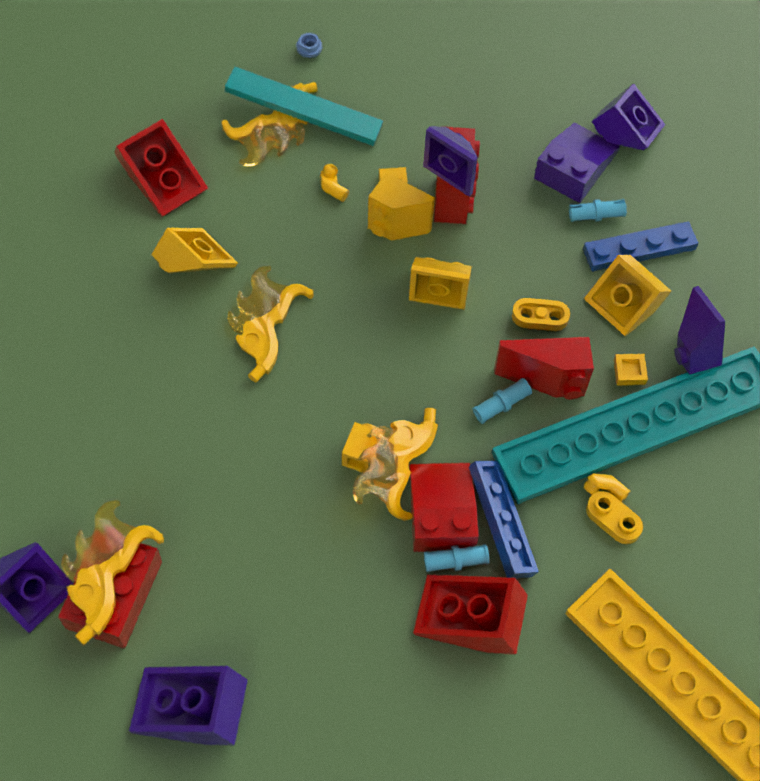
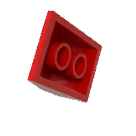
M163 118L116 146L115 156L161 217L208 189Z
M589 337L500 340L494 365L495 375L513 382H518L519 379L524 378L534 390L555 398L564 397L570 400L585 396L594 370Z
M470 463L409 464L411 472L413 552L449 550L451 546L456 545L459 548L477 546L479 538L477 507L472 475L469 470Z
M427 575L413 633L419 637L481 652L516 655L528 594L516 578Z

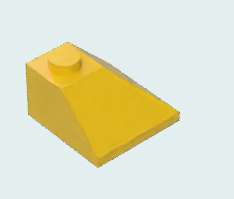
M167 228L151 254L159 262L160 268L168 273L233 268L238 264L203 228Z

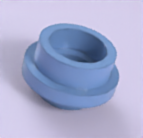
M305 33L297 41V52L303 57H315L322 51V42L317 35Z

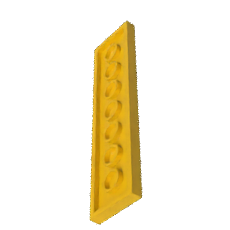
M609 569L566 610L565 615L737 781H760V709L617 574Z

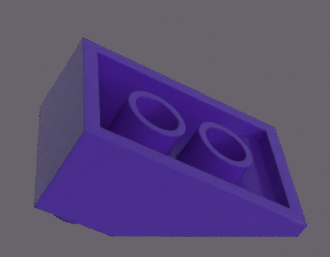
M574 122L555 137L539 156L534 179L581 203L620 150V146L608 143L602 136Z
M229 666L144 667L129 732L204 745H235L248 680Z

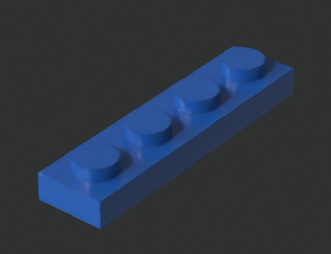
M689 221L586 242L584 243L583 251L591 272L607 269L618 255H631L640 262L696 250L699 243Z
M474 461L469 466V470L507 578L533 577L539 570L498 461Z

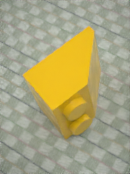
M385 173L368 196V229L375 235L383 236L391 241L429 234L432 230L435 197Z
M618 255L585 296L584 300L624 336H627L650 317L672 291L631 255Z
M415 257L411 267L409 300L465 310L472 266L464 265L460 262L438 261L431 257Z

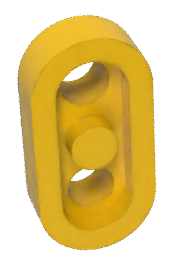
M522 298L515 302L512 310L514 323L519 327L528 329L560 331L568 325L570 318L568 306L561 301ZM522 314H528L530 317H523ZM550 317H556L559 320H552Z
M606 491L596 492L589 498L586 512L595 524L619 543L631 544L638 540L643 531V523L636 513L614 495ZM604 502L608 505V508L603 509L598 503ZM623 522L631 523L633 528H625Z

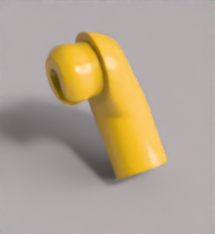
M326 164L320 173L321 188L324 192L344 202L349 195V190L338 184V168L333 164Z
M592 473L587 477L588 480L583 485L584 489L591 495L603 489L614 495L621 502L631 492L615 477L606 474Z

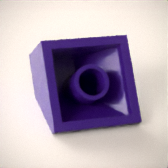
M634 83L606 105L591 121L596 131L608 143L643 151L649 147L665 126V123Z
M429 126L426 129L423 167L467 196H470L473 193L478 159L470 142L461 134L455 133L447 127Z
M695 286L692 289L678 332L677 348L674 349L676 361L679 365L684 366L689 375L721 366L723 360L725 320L699 286Z
M37 542L0 558V606L26 632L30 633L67 598V587L73 585V582Z

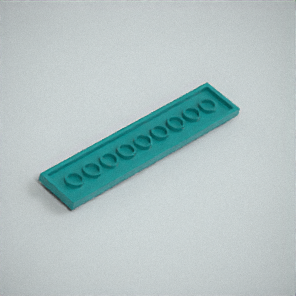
M755 346L723 358L721 366L690 375L686 372L492 448L491 454L494 460L498 461L508 487L518 505L588 477L592 473H598L760 408V354Z

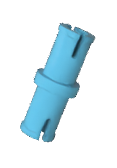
M596 199L593 200V203L569 204L570 222L591 219L598 222L602 221V218L626 217L627 214L625 199L604 202Z
M521 378L503 391L499 389L493 392V397L472 408L477 420L483 424L500 412L511 410L513 404L526 396H530L532 389L528 382Z
M487 544L459 548L456 545L451 546L449 550L424 552L426 572L454 568L455 571H460L462 567L482 564L489 565Z

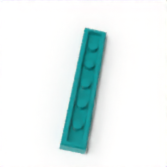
M234 67L225 85V92L372 146H374L383 125V120L238 67Z

